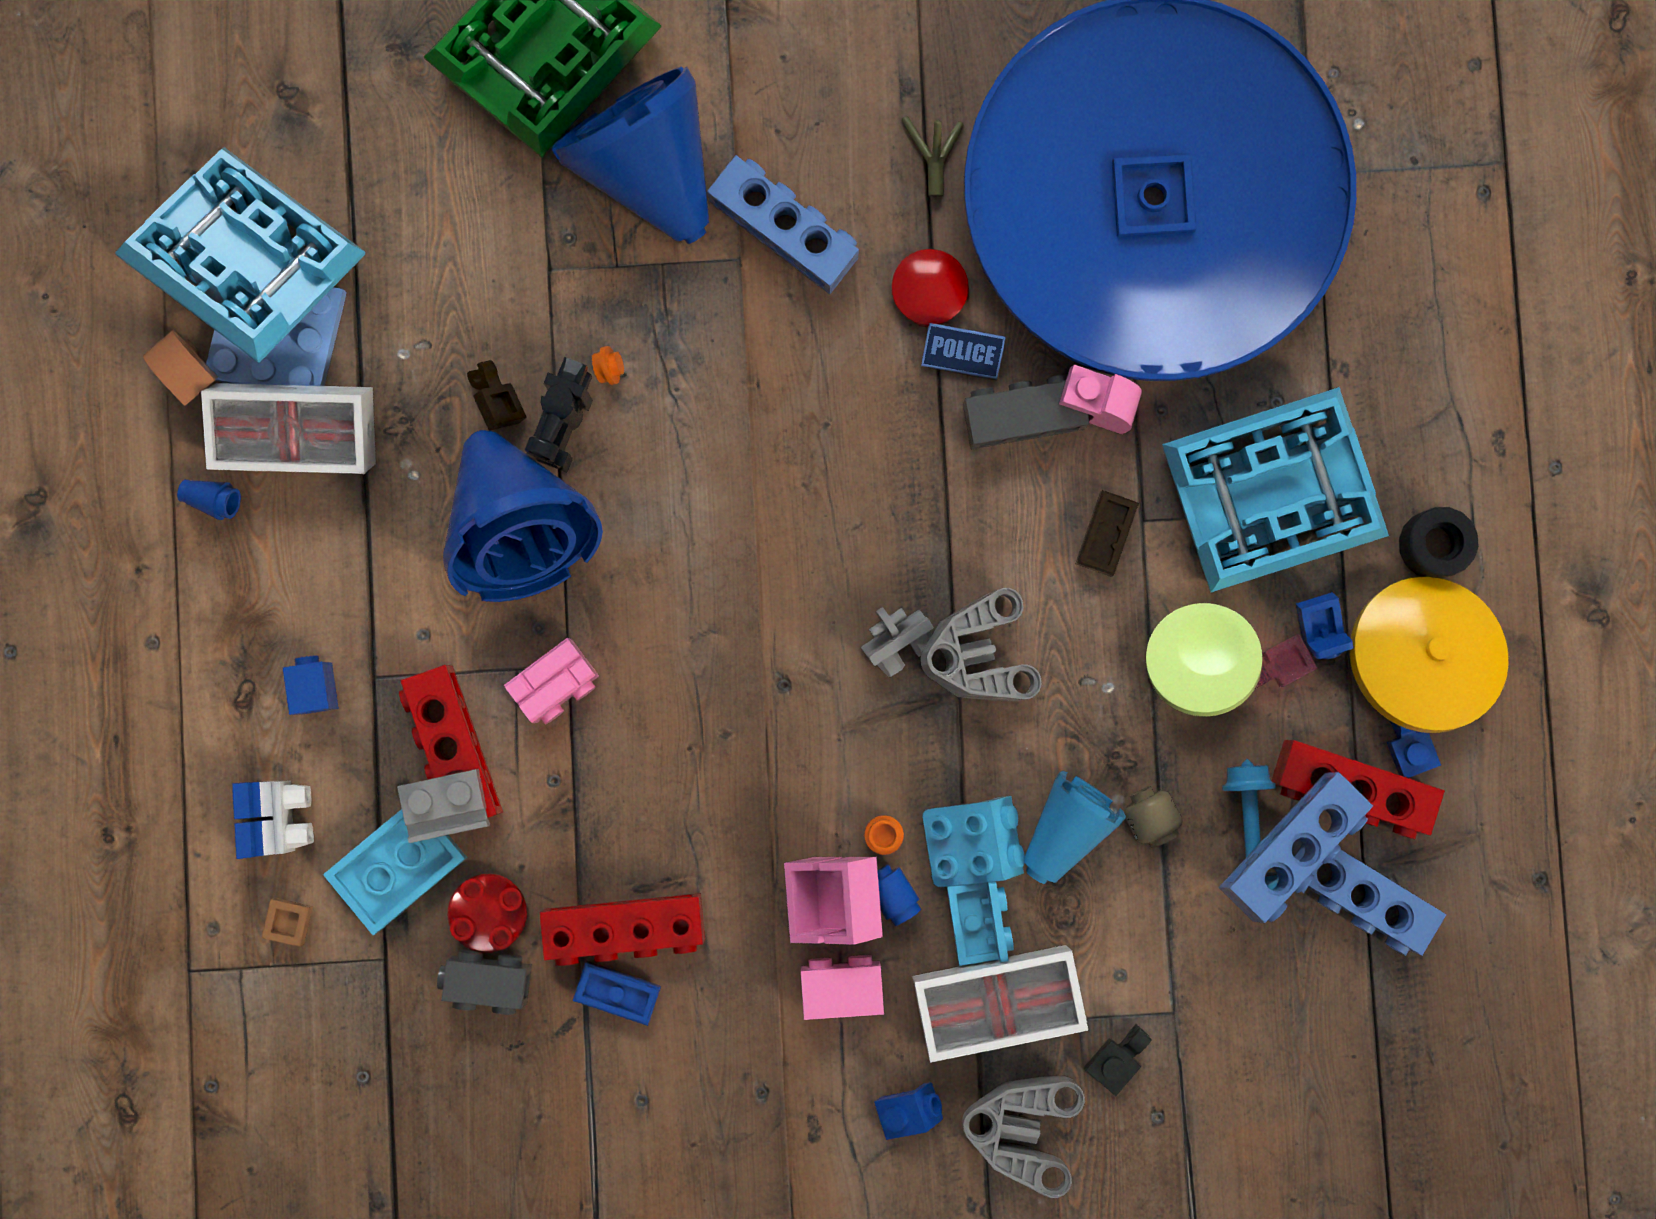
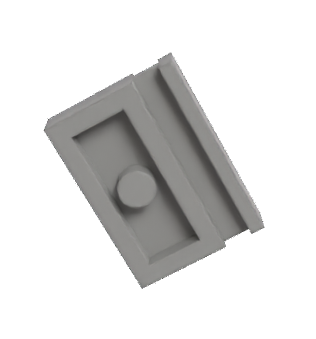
M479 769L397 786L405 826L407 825L409 843L490 826Z

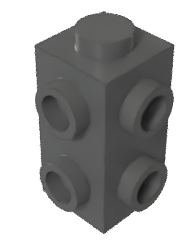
M461 950L458 956L446 960V965L440 966L437 988L443 990L441 1001L453 1002L452 1008L476 1010L477 1005L492 1006L493 1013L513 1015L516 1014V1009L521 1010L528 1003L532 964L522 963V957L498 955V960L482 959V952Z

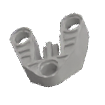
M1001 588L982 596L941 620L922 651L921 666L925 674L952 694L961 698L1012 702L1035 697L1040 691L1042 683L1039 672L1033 666L1021 664L967 675L965 667L994 661L996 648L995 645L991 644L990 638L959 644L958 639L961 636L983 632L1017 620L1024 609L1021 595L1011 588ZM999 596L1007 597L1012 603V612L1008 617L999 615L995 609V601ZM937 649L942 651L946 659V670L944 672L936 670L932 664V655ZM1017 672L1025 673L1030 680L1029 690L1024 694L1019 693L1013 686V678Z
M1044 1076L1007 1081L967 1108L962 1118V1127L966 1137L994 1170L1044 1196L1059 1198L1069 1191L1072 1184V1176L1069 1169L1060 1158L1036 1151L1033 1147L999 1142L1000 1138L1037 1144L1040 1136L1041 1121L1004 1114V1110L1044 1116L1045 1114L1071 1118L1078 1115L1083 1109L1085 1097L1080 1086L1073 1079L1066 1076ZM1063 1087H1070L1076 1092V1102L1070 1108L1063 1109L1055 1104V1094ZM978 1113L986 1114L992 1120L991 1128L983 1135H977L969 1128L971 1118ZM1050 1167L1059 1168L1064 1173L1063 1182L1056 1188H1048L1042 1183L1043 1172Z

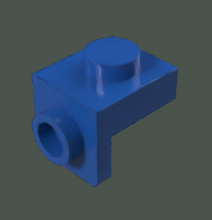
M1333 592L1296 603L1303 645L1316 659L1335 658L1342 652L1354 648L1352 639L1344 632L1339 598Z
M931 1082L923 1083L915 1090L882 1096L874 1101L886 1140L926 1133L943 1120L941 1100L935 1093Z

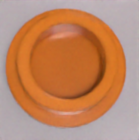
M610 346L600 348V352L592 355V365L597 380L601 384L606 382L610 385L618 384L620 375L624 374V364L619 352H614Z
M881 815L873 818L867 824L864 837L867 846L873 852L880 855H888L899 849L903 842L904 832L901 824L895 818Z

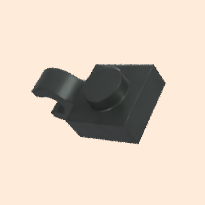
M1136 1024L1119 1045L1109 1038L1084 1068L1113 1095L1117 1096L1142 1067L1134 1057L1140 1054L1152 1039L1149 1037V1034Z

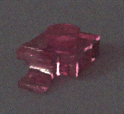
M1299 634L1293 635L1262 652L1266 664L1262 665L1261 675L1255 689L1274 678L1279 687H1284L1318 669Z

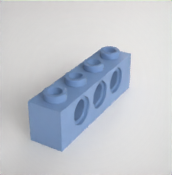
M735 155L708 189L709 202L828 294H831L858 260L859 249L855 247L857 245L856 240L844 230L839 229L836 232L826 225L827 219L816 208L810 205L804 208L794 200L796 198L794 192L781 182L774 185L765 178L766 172L751 159H747L744 162ZM752 192H760L766 197L765 201L759 206L747 204L745 198ZM783 215L792 216L796 220L794 227L788 230L778 228L775 222ZM814 238L823 240L827 245L826 249L821 253H812L805 246L809 240Z
M1339 772L1325 773L1218 888L1253 922L1266 923L1267 921H1275L1286 910L1287 904L1285 901L1293 892L1299 893L1303 891L1313 881L1314 875L1312 872L1321 862L1323 864L1328 863L1339 853L1341 847L1338 844L1347 834H1355L1365 825L1368 820L1365 815L1373 805ZM1324 810L1330 815L1332 821L1328 831H1324L1319 824V816ZM1297 839L1305 847V854L1299 861L1292 854V845ZM1270 868H1273L1278 874V884L1272 890L1265 883V874Z
M1299 839L1292 845V854L1298 861L1305 854L1304 844ZM1342 850L1328 862L1332 869V876L1327 883L1320 884L1317 879V871L1323 865L1322 862L1312 872L1314 879L1301 891L1302 893H1305L1307 888L1320 895L1317 900L1319 904L1336 914L1343 909L1354 917L1351 921L1353 925L1370 935L1375 930L1388 937L1385 941L1387 946L1405 956L1408 951L1423 955L1446 916L1442 911ZM1362 884L1366 895L1360 904L1355 905L1351 900V892L1355 886ZM1396 905L1399 910V918L1393 925H1388L1385 920L1386 911L1391 906Z

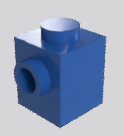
M318 655L295 658V666L283 667L289 715H303L339 709L331 662H319Z

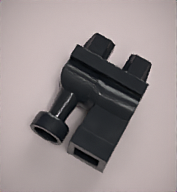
M564 357L557 376L547 373L544 385L548 391L545 396L541 395L540 401L543 413L534 435L528 440L525 451L535 461L567 473L573 458L568 452H565V448L572 431L578 428L583 420L582 409L589 411L593 400L587 391L592 379V375L587 372V365Z

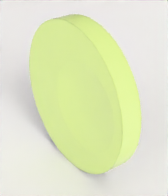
M1210 603L1187 605L1167 615L1151 634L1146 651L1148 676L1157 694L1174 709L1193 716L1220 715L1241 705L1257 686L1262 670L1261 644L1252 626L1237 612L1227 607Z

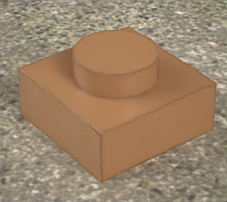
M278 898L270 899L261 938L299 947L303 946L313 906Z

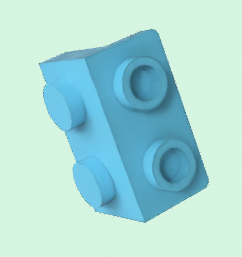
M996 882L947 886L959 966L995 960L1007 962V951L1014 950L1010 926L1003 927L1001 912L1008 910L1004 887L997 888Z

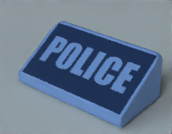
M930 323L927 330L921 366L997 380L1006 337Z

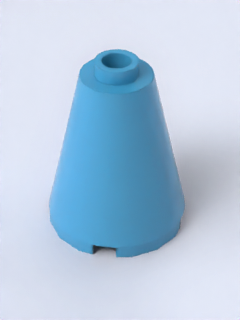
M1060 771L1054 780L1024 857V862L1028 866L1026 869L1027 874L1042 884H1045L1047 880L1056 883L1118 828L1126 818L1121 808L1115 814L1109 808L1113 801L1091 784L1075 776L1072 782L1066 780L1068 772Z

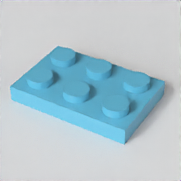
M402 809L323 874L372 935L382 930L468 858L449 835L409 843L407 825L405 826Z

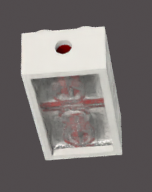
M216 383L201 391L206 469L365 474L376 464L373 387Z
M1066 945L1009 956L1007 962L995 960L912 976L930 1063L1088 1031L1073 953Z

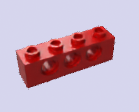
M442 665L400 680L403 690L399 691L401 704L406 713H412L416 727L412 728L413 739L419 750L424 749L429 763L424 766L427 779L479 769L487 807V817L503 813L454 667L452 665ZM438 700L444 706V716L435 723L428 717L427 710L431 702ZM447 737L452 738L457 744V753L450 760L443 757L440 752L441 742Z
M1284 740L1271 780L1273 783H1276V786L1282 788L1280 795L1300 801L1313 787L1310 778L1316 768H1321L1324 773L1339 772L1350 783L1355 780L1359 781L1363 788L1362 795L1373 805L1365 815L1368 818L1365 824L1378 827L1379 822L1383 821L1394 825L1392 833L1414 840L1417 833L1431 836L1445 790L1296 740ZM1395 793L1399 797L1400 806L1395 813L1391 814L1386 808V800L1389 795Z

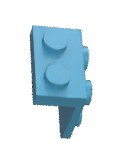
M1011 796L998 797L978 803L931 808L924 811L923 823L932 878L937 887L1004 881L1024 874L1025 854L1022 846L1019 844L1017 833L1018 812L1015 806H1013Z

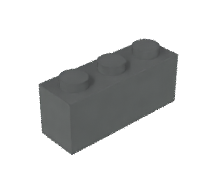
M1068 374L1050 377L1047 379V384L1032 386L1031 381H1023L1009 385V391L994 393L993 388H982L970 392L971 397L965 398L963 402L970 449L1085 430L1090 424L1088 414L1059 405Z

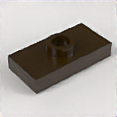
M1104 490L1100 491L1075 564L1113 577L1139 503Z

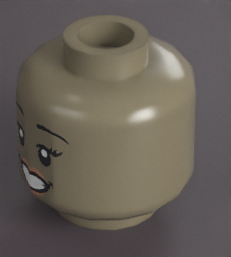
M1149 786L1130 796L1133 803L1126 807L1124 813L1139 843H1149L1150 847L1154 848L1173 840L1179 835L1177 829L1180 828L1183 821L1168 791L1160 790L1154 792L1152 787Z

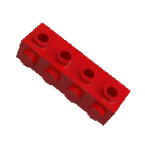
M701 893L545 908L540 912L544 960L555 959V966L579 963V957L594 956L595 962L613 961L618 959V953L634 952V958L652 957L658 955L657 949L673 948V954L692 953L697 951V945H703L705 942Z

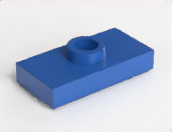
M587 961L584 965L573 1001L648 1026L661 986Z

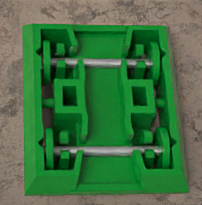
M476 0L425 54L424 59L542 158L658 32L661 24L632 0ZM494 21L496 31L489 36L487 34V26Z

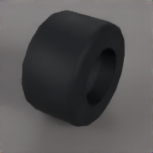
M1434 507L1412 516L1403 526L1399 537V552L1405 565L1415 574L1422 577L1445 578L1464 571L1475 559L1479 547L1478 533L1473 522L1463 512L1450 507ZM1434 528L1443 529L1451 540L1450 553L1443 558L1433 557L1426 547V535Z

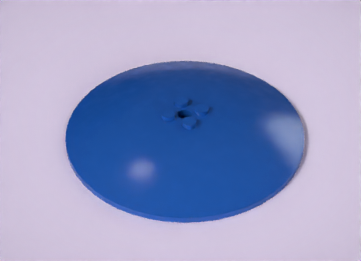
M1105 0L1077 10L1051 24L1032 38L1010 60L989 90L974 123L967 149L964 171V203L973 247L984 274L1011 314L1030 333L1051 349L1070 360L1110 375L1117 374L1124 378L1143 381H1178L1223 372L1253 359L1290 334L1318 304L1339 270L1352 232L1357 199L1356 169L1347 127L1334 97L1321 76L1288 40L1268 25L1247 13L1211 0ZM1148 187L1160 189L1164 195L1163 203L1159 205L1149 204L1144 198V190Z

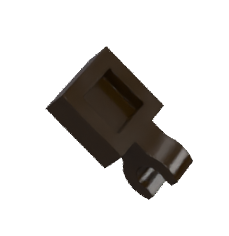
M492 360L479 362L477 370L467 373L471 386L479 390L473 397L489 431L519 424L527 418L512 384L502 385L497 368Z

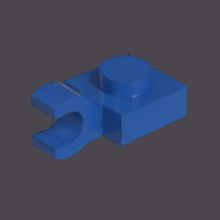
M1390 721L1397 738L1386 743L1400 776L1410 778L1441 766L1429 733L1409 730Z

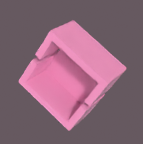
M812 857L784 863L790 943L819 944L825 942V944L854 945L883 937L876 857Z

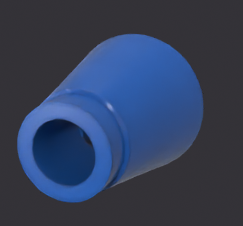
M185 479L180 483L177 491V498L180 502L186 503L217 520L233 518L238 512L241 503L240 491L233 488L229 482L191 481Z

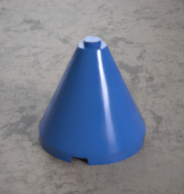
M682 66L677 67L632 89L617 98L615 104L600 114L595 112L583 120L553 145L552 151L560 164L675 241L685 240L687 244H690L706 234L704 227L709 223L696 81L688 67L684 69Z
M486 430L473 433L463 445L443 552L444 568L454 589L464 596L468 594L467 590L478 592L482 601L486 602L518 600L544 592L570 578L571 574L568 568L581 557L584 562L588 563L597 551L603 533L601 521L593 504L585 496L498 433Z

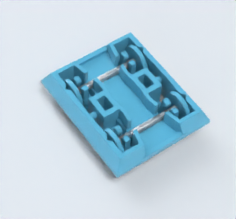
M224 147L169 197L121 245L115 254L252 359L260 363L365 255V251ZM233 203H235L237 213L229 208ZM287 223L296 229L297 235L293 239L291 238Z
M1339 387L1162 444L1210 593L1389 536L1355 429L1352 426ZM1326 420V424L1316 426L1313 428L1311 427V425ZM1281 426L1283 434L1302 429L1301 432L1285 437L1280 435L1268 440L1264 439L1262 431ZM1253 435L1255 444L1246 446L1239 452L1217 458L1218 455L1234 449L1231 441ZM1208 459V462L1189 467L1191 463ZM1358 516V518L1343 522L1345 519ZM1333 523V526L1316 531L1317 538L1333 533L1336 534L1303 546L1299 545L1296 535ZM1361 525V526H1359V527H1356V528H1353V529H1350V530L1346 531V529H1348V528ZM1287 538L1290 550L1251 561V559L1269 554L1267 547L1248 552V550ZM1239 553V556L1224 561H1220V559L1229 557ZM1238 563H1242V564H1240V565H1237V566H1234V567H1230V568H1227V569H1224V570H1223V568H1225V567H1229V566H1232V565H1235V564H1238Z

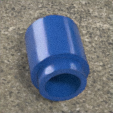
M888 864L877 870L880 910L886 920L891 919L894 926H898L921 911L917 903L919 897L900 867L892 870Z

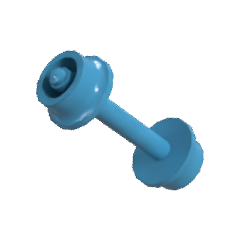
M1248 759L1241 766L1227 767V782L1225 785H1222V791H1241L1246 857L1261 842L1257 790L1276 788V783L1270 780L1269 767L1267 765L1253 766V763ZM1266 872L1265 883L1271 890L1278 883L1277 872Z

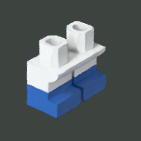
M291 781L232 783L234 819L273 816V819L234 823L236 859L284 854L314 842L312 823L293 824V808L311 807L310 786L291 785Z

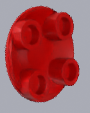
M936 249L916 251L901 261L893 275L892 296L897 308L905 317L921 327H928L930 323L942 324L951 320L961 311L967 300L969 284L966 272L956 258L944 251Z
M480 874L467 879L454 891L448 905L447 916L450 932L463 946L473 951L492 953L506 949L517 940L526 924L527 905L522 892L511 880L497 874Z

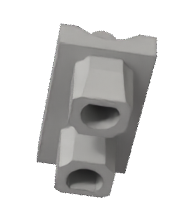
M883 607L876 611L881 621L869 628L874 639L861 646V649L874 666L877 665L888 677H892L905 666L897 653L899 650L910 644L915 654L920 657L932 636L930 630L934 627L920 610H917L908 617L902 608L890 616Z

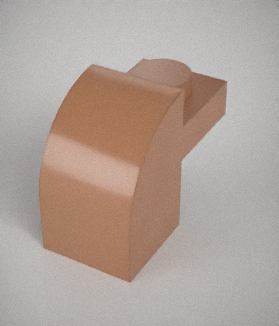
M172 330L147 351L143 358L159 380L185 406L215 381L218 376L197 355L199 350L189 339L184 341Z

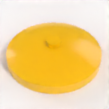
M1414 577L1401 580L1388 586L1370 599L1354 623L1351 633L1354 648L1349 652L1355 680L1373 708L1385 718L1401 727L1424 733H1441L1458 729L1484 715L1493 706L1502 692L1508 672V648L1503 630L1491 609L1477 595L1457 583L1431 577Z

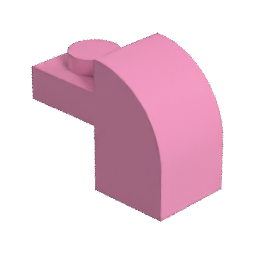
M1073 365L1069 369L1059 405L1089 415L1090 424L1123 435L1132 428L1142 389L1136 383L1115 374L1109 377Z

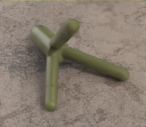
M904 116L902 118L903 124L928 163V196H944V161L963 128V123L961 121L956 123L941 150L942 122L936 120L934 122L933 152L931 153L909 117Z

